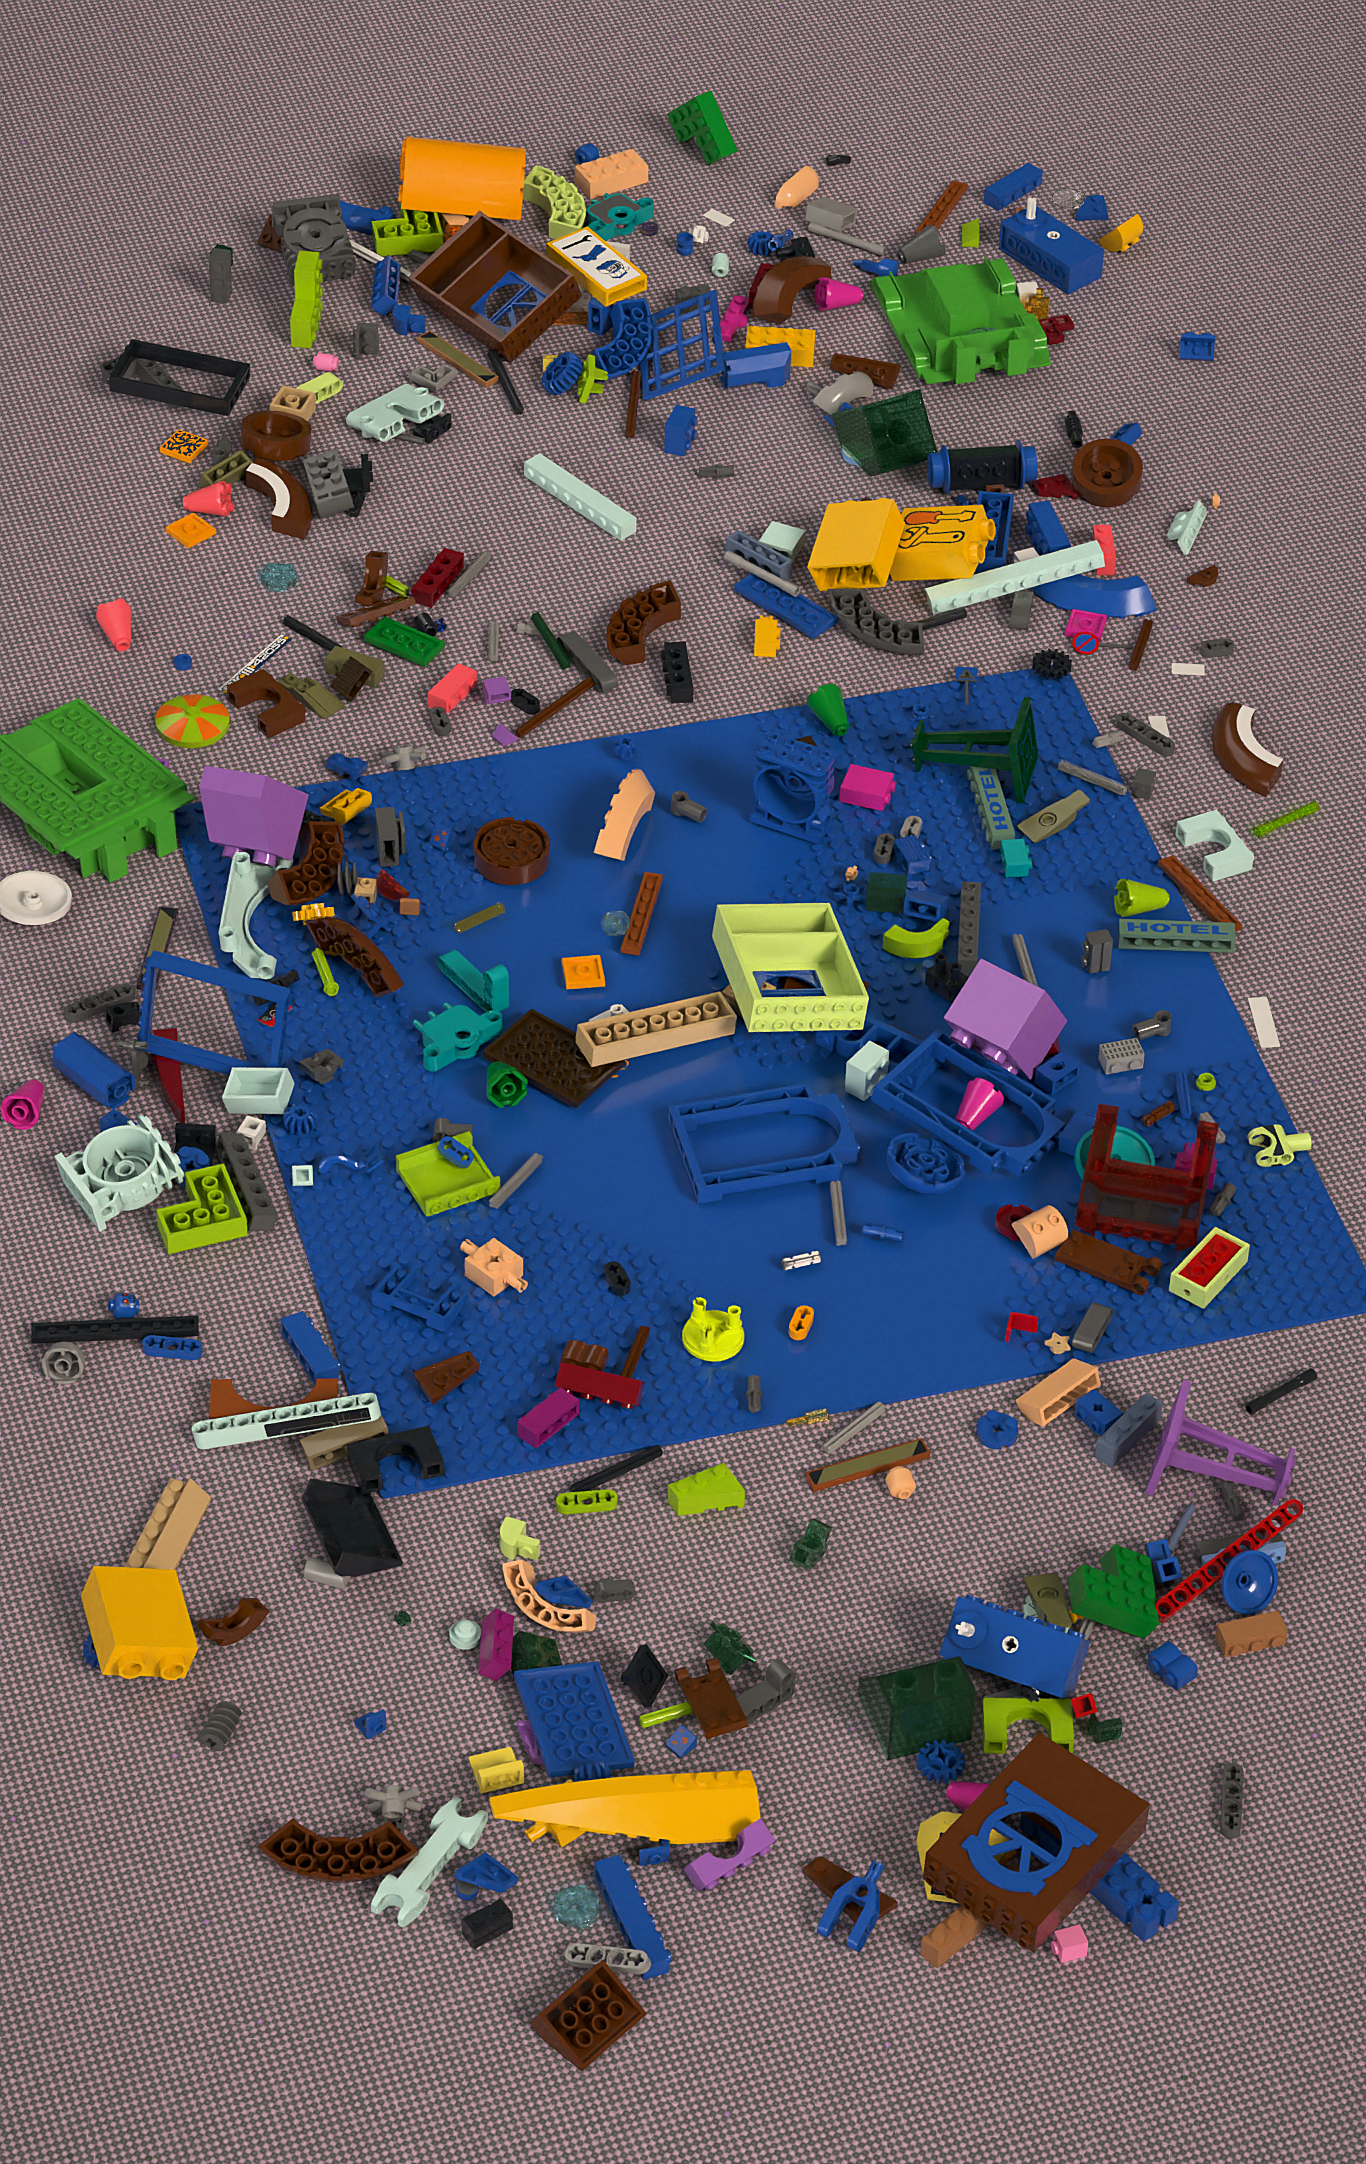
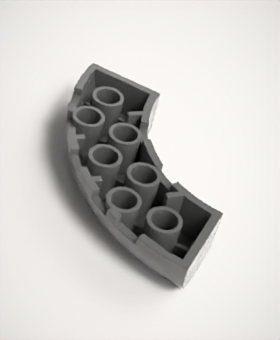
M864 588L828 589L833 612L853 635L870 645L887 651L909 655H923L922 623L907 622L899 619L897 622L890 620L888 615L877 609L874 610L870 606L871 603L865 595Z

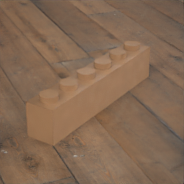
M1014 1861L1007 1869L1019 1872L1020 1864ZM961 1905L922 1938L920 1955L938 1969L990 1924L985 1923L979 1916L971 1911H967Z

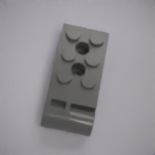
M336 449L303 459L320 518L355 508Z

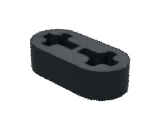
M520 688L511 691L510 701L514 706L531 715L540 711V701L538 698Z
M608 1262L604 1266V1277L610 1288L616 1295L623 1296L628 1294L631 1289V1281L624 1268L618 1262Z

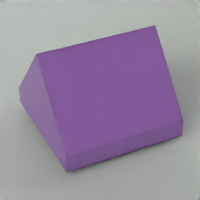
M499 723L492 735L503 747L518 740V737L501 723Z

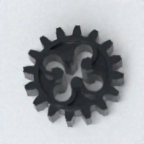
M1048 648V651L1041 650V654L1036 653L1032 662V669L1035 670L1034 673H1040L1039 677L1045 676L1046 680H1049V678L1056 680V677L1063 679V675L1068 676L1072 667V659H1069V655H1064V651L1059 653L1058 649L1051 651L1050 648ZM1051 660H1053V668H1052V669H1051Z

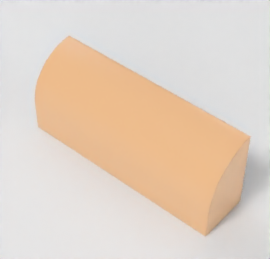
M1073 1358L1016 1399V1403L1027 1419L1038 1425L1045 1426L1075 1404L1076 1400L1101 1385L1098 1369L1093 1365Z

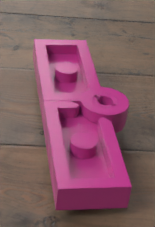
M734 295L720 322L723 341L731 342L738 327L747 325L748 317L745 313L749 307V298Z

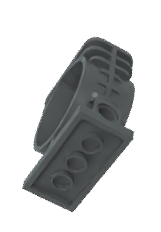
M338 193L273 202L272 227L275 229L276 234L282 237V256L291 285H295L294 269L299 251L319 252L320 259L323 260L322 270H320V273H323V282L349 279L355 274L356 260L351 248V242L347 236L346 225L342 221Z

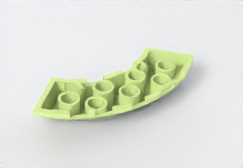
M535 165L524 180L523 199L539 205L549 214V238L558 239L580 230L585 221L586 208L584 198L578 193L577 187L573 183H568L565 177L556 176L554 171Z

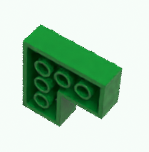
M712 91L694 97L667 114L669 123L672 125L675 136L680 144L696 138V143L700 147L703 159L708 166L738 151Z
M1114 1544L1100 1559L1102 1571L1082 1564L1068 1579L1072 1613L1145 1639L1159 1625L1158 1612L1155 1608L1156 1595L1151 1557Z

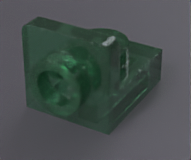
M1095 1713L1090 1714L1087 1731L1089 1736H1093L1096 1744L1121 1738L1123 1724L1120 1718L1098 1722Z

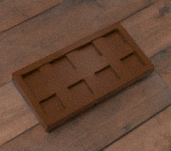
M398 595L374 603L371 606H365L336 616L339 624L351 626L352 628L358 627L364 621L373 622L378 620L379 616L384 615V617L395 614L394 611L409 610L411 609L410 606L416 604L414 597Z

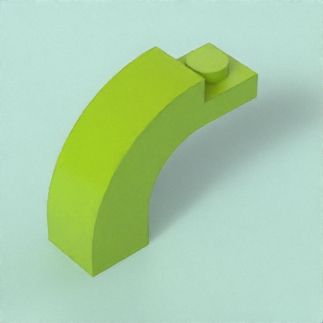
M942 918L931 929L919 933L909 932L894 925L883 934L882 949L905 958H923L936 954L943 949V940L947 939L949 935V921Z

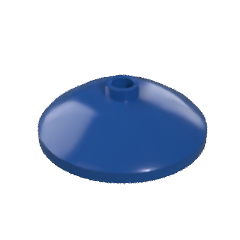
M1258 1550L1240 1552L1230 1560L1222 1575L1221 1590L1226 1604L1232 1610L1246 1615L1263 1610L1276 1593L1278 1571L1274 1561L1266 1553Z

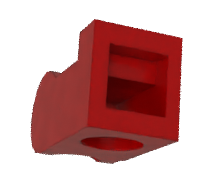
M1092 1693L1070 1699L1076 1719L1098 1712Z

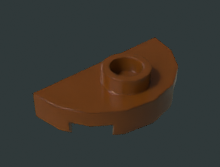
M1213 565L1187 577V583L1195 586V584L1203 585V587L1211 586L1217 581L1219 575L1218 568Z

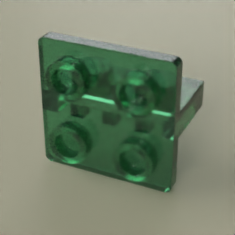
M870 872L866 910L903 913L907 875Z
M714 1621L710 1623L715 1632L703 1644L714 1657L718 1658L719 1664L726 1673L732 1675L745 1660L752 1663L757 1661L753 1655L754 1650L748 1644L742 1642V1635L736 1629L730 1630L724 1623L718 1624Z

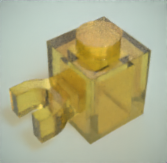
M1037 288L1036 296H1029V302H1025V310L1028 314L1034 313L1037 320L1048 318L1050 297H1043V288Z

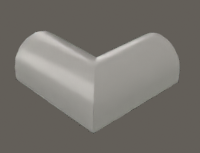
M443 364L434 372L425 367L418 366L409 373V379L436 393L456 378L458 373L456 369L446 364Z
M313 1557L308 1558L304 1569V1579L344 1590L351 1577H342L335 1574L330 1562Z

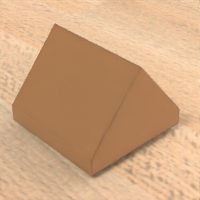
M400 899V914L419 915L421 907L419 899Z

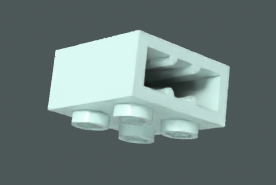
M772 521L759 542L791 559L793 563L805 544V530Z

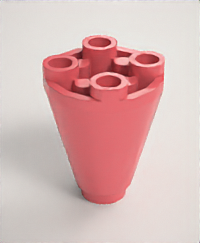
M219 481L191 492L183 497L184 509L198 513L228 516L230 512L234 511V503L231 501L230 496L232 486L225 481Z
M121 598L114 602L98 605L96 619L113 646L118 651L129 649L132 609L130 605Z

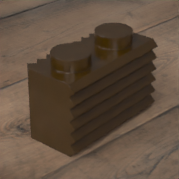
M351 656L349 660L345 661L343 669H341L339 674L333 678L330 687L350 701H353L373 671Z

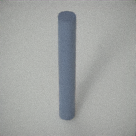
M1188 1504L1168 1542L1171 1554H1173L1195 1511V1506L1192 1504Z

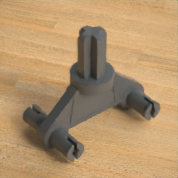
M136 1039L118 1041V1049H129L131 1051L130 1061L136 1084L134 1090L150 1088V1080H140L142 1069L147 1066L151 1057V1053L141 1051L140 1049L148 1050V1041H136Z

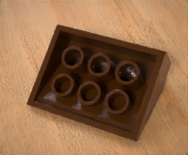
M601 1960L529 2023L547 2044L579 2070L583 2071L647 2013L605 1961Z

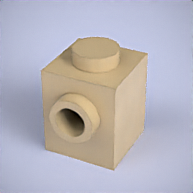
M358 877L354 894L358 897L362 895L369 901V904L371 902L375 904L377 879Z

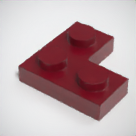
M1068 314L1038 320L1046 334L1048 345L1064 342L1065 336L1062 332L1074 329V323Z

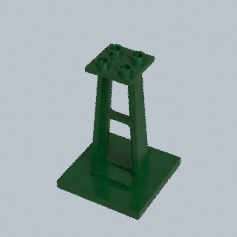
M1023 698L1014 729L925 732L924 720H920L918 727H915L914 739L910 741V749L914 753L912 762L916 766V772L921 771L924 760L1012 771L1016 803H1024L1039 757L1031 698ZM929 744H966L964 751L928 749ZM972 745L1009 746L1010 754L970 751Z

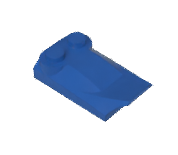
M340 200L342 221L349 230L372 235V221L396 219L393 210L387 206L376 210Z

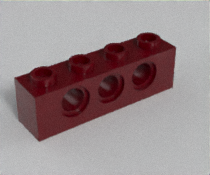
M444 547L441 553L437 554L433 563L429 564L425 573L421 574L418 582L413 584L411 588L412 597L415 598L417 604L430 608L436 604L464 568V553Z

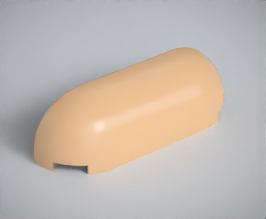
M805 166L785 182L777 194L775 207L782 209V206H791L794 208L812 194L819 184L816 171L810 166Z

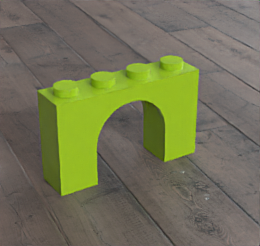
M1017 1697L983 1698L982 1730L984 1753L1006 1754L1007 1728L1013 1722L1022 1719H1030L1041 1723L1047 1729L1049 1739L1073 1753L1074 1731L1070 1699L1040 1698L1038 1702L1035 1700L1030 1702L1026 1698Z

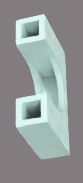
M1218 810L1177 821L1176 837L1184 847L1203 841H1214L1227 848L1204 857L1203 871L1212 882L1252 870L1253 852L1246 847L1244 841L1238 837L1235 830L1230 827L1225 817Z

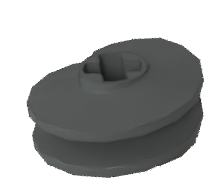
M346 861L344 872H342L341 864L338 863L337 884L339 885L340 894L344 896L347 887V893L351 896L358 878L356 861L353 862L352 872L349 870L348 861Z

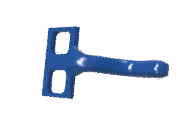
M377 1142L362 1154L363 1159L360 1161H355L346 1155L338 1153L327 1155L318 1164L319 1173L322 1175L328 1174L332 1166L337 1163H341L356 1171L366 1169V1172L370 1173L384 1162L380 1145ZM376 1148V1152L367 1158V1155ZM379 1158V1161L370 1167V1164Z

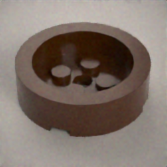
M282 411L255 412L242 420L240 445L246 452L250 450L254 452V456L262 459L275 461L294 460L295 456H305L309 452L312 428L308 421L295 414Z
M1116 439L1091 441L1082 446L1074 456L1071 476L1072 485L1077 491L1078 496L1085 498L1092 505L1099 507L1123 505L1129 502L1130 498L1140 490L1143 472L1142 460L1137 451L1125 442ZM1105 474H1107V475L1110 476L1111 478H1110V479H1104L1103 476H1104Z
M514 817L499 818L486 823L476 833L474 840V865L483 877L492 882L504 885L525 884L539 878L549 866V836L540 825L528 819H525V821L514 820Z

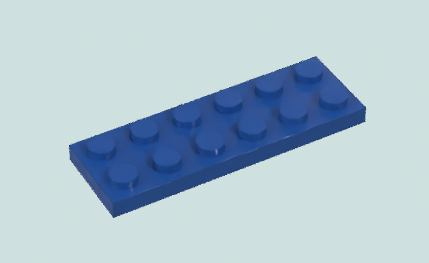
M754 574L748 575L734 585V591L812 639H815L838 623V618L834 614L803 595L798 594V596L794 597Z

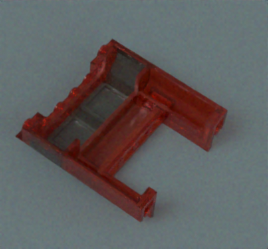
M1099 1104L1077 1206L1075 1225L1094 1238L1096 1231H1100L1103 1234H1117L1125 1238L1135 1237L1144 1241H1158L1166 1245L1175 1244V1252L1196 1246L1219 1124L1199 1120L1190 1172L1111 1159L1118 1127L1119 1107Z

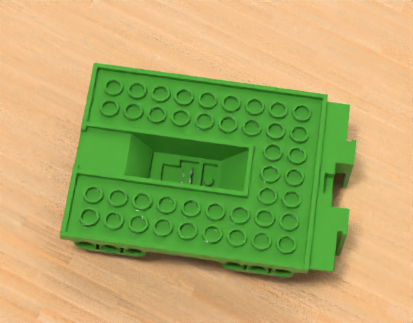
M984 257V263L967 266L965 264L928 268L922 269L920 273L893 276L891 271H889L888 276L874 277L873 280H870V287L918 379L924 378L926 384L955 380L956 384L975 381V373H980V369L994 368V370L1004 369L1007 376L1027 373V369L1052 364L1049 359L1050 353L1047 349L1046 334L1035 314H1028L1016 293L1014 276L1003 258L987 260Z
M77 698L30 721V725L9 735L5 733L0 735V801L24 821L28 834L51 854L57 855L66 851L74 859L79 858L82 878L100 870V873L104 874L108 878V882L111 883L128 874L127 856L155 842L159 858L177 850L175 810L195 800L186 791L187 784L82 699Z

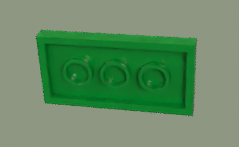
M383 617L364 635L365 642L423 667L445 648L444 641L388 617Z

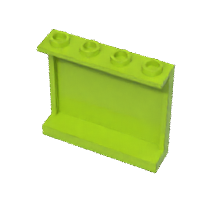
M469 1131L452 1137L471 1150L474 1155L471 1165L465 1169L456 1166L439 1153L438 1145L440 1141L396 1155V1171L426 1217L494 1195L500 1190V1177H493L474 1148L473 1136ZM448 1143L444 1146V1149L447 1150L451 1145ZM464 1155L460 1160H467V1156Z

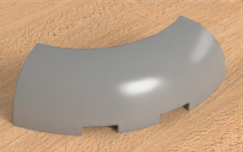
M853 372L851 375L843 374L836 378L835 383L830 387L828 385L825 386L812 402L830 415L835 416L840 411L844 402L849 403L859 397L871 398L874 387L873 382L868 375L862 372Z

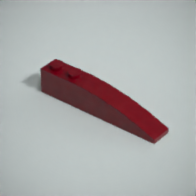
M177 1028L153 1030V1035L178 1042ZM151 1053L152 1064L156 1063V1072L164 1098L179 1123H185L180 1061Z

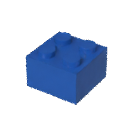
M675 405L665 424V453L684 457L687 450L690 451L692 441L696 440L697 437L695 426L698 417L695 416V408Z

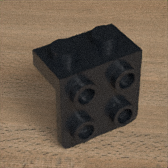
M361 454V468L343 469L350 493H356L358 490L365 493L370 492L373 472H369L372 471V461H368V454Z

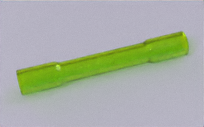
M1312 801L1275 820L1254 827V834L1260 838L1288 823L1309 816L1320 810L1319 804L1316 801Z

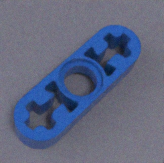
M149 1335L142 1341L143 1352L148 1356L197 1360L203 1354L202 1343L195 1339ZM171 1345H175L178 1347L175 1350L167 1349V1347Z

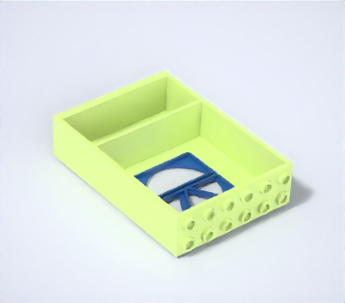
M830 903L717 905L712 938L749 1032L863 1030L869 996ZM781 976L804 980L816 988L761 990L762 985L767 980Z

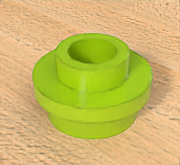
M1202 1073L1196 1080V1086L1200 1090L1210 1091L1215 1088L1216 1080L1212 1074Z

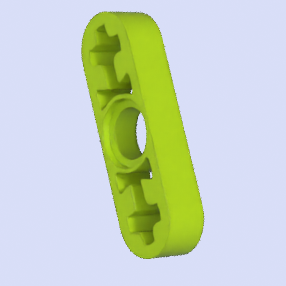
M610 1489L562 1493L556 1498V1510L564 1515L611 1511L618 1504L617 1493ZM589 1499L592 1501V1503L589 1505H585L581 1503V1501Z

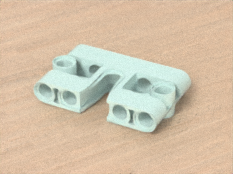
M404 384L350 412L346 422L350 427L362 431L363 437H374L385 442L406 431L403 427V419L422 423L442 412L444 401L429 394L428 389L425 387L416 388L410 384Z

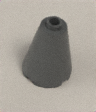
M929 225L898 249L897 256L901 262L907 264L945 255L946 250L945 245H941L940 240L942 237L934 225Z

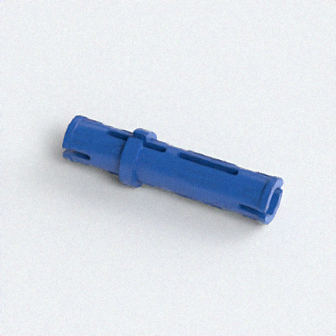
M786 229L780 235L774 236L768 243L769 249L774 251L777 248L783 247L787 241L793 238L792 230Z

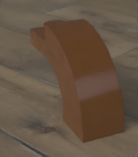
M242 1598L237 1607L228 1615L219 1619H201L197 1626L203 1631V1635L206 1638L215 1640L220 1646H227L240 1641L252 1633L270 1611L257 1598Z

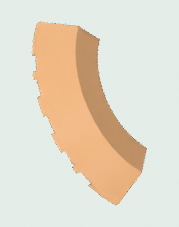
M640 769L632 770V773H628L627 777L620 783V792L614 794L610 803L612 810H608L605 815L606 826L600 830L594 853L622 861L625 860L634 830L644 813L651 811L655 791Z

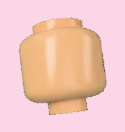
M901 1466L892 1468L885 1478L890 1495L895 1498L906 1499L911 1496L916 1488L911 1471Z

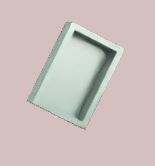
M232 1067L222 1100L228 1112L232 1114H284L295 1083L288 1068Z

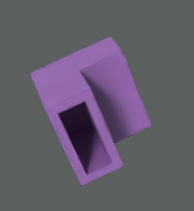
M505 676L483 680V699L486 705L511 700V689Z

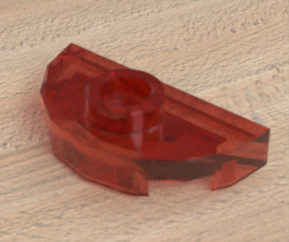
M380 870L377 875L376 886L383 896L392 900L409 897L410 893L385 870Z

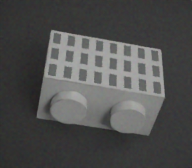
M1133 1038L1100 1044L1098 1059L1107 1075L1143 1068L1145 1054L1138 1039Z

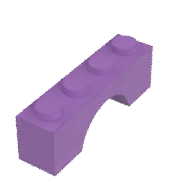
M761 1818L736 1835L738 1847L734 1857L721 1859L707 1852L683 1869L698 1892L704 1888L707 1891L711 1890L719 1884L717 1880L721 1877H724L725 1880L736 1873L735 1868L741 1865L742 1868H745L754 1862L752 1857L757 1854L762 1857L771 1851L770 1846L775 1842V1839Z

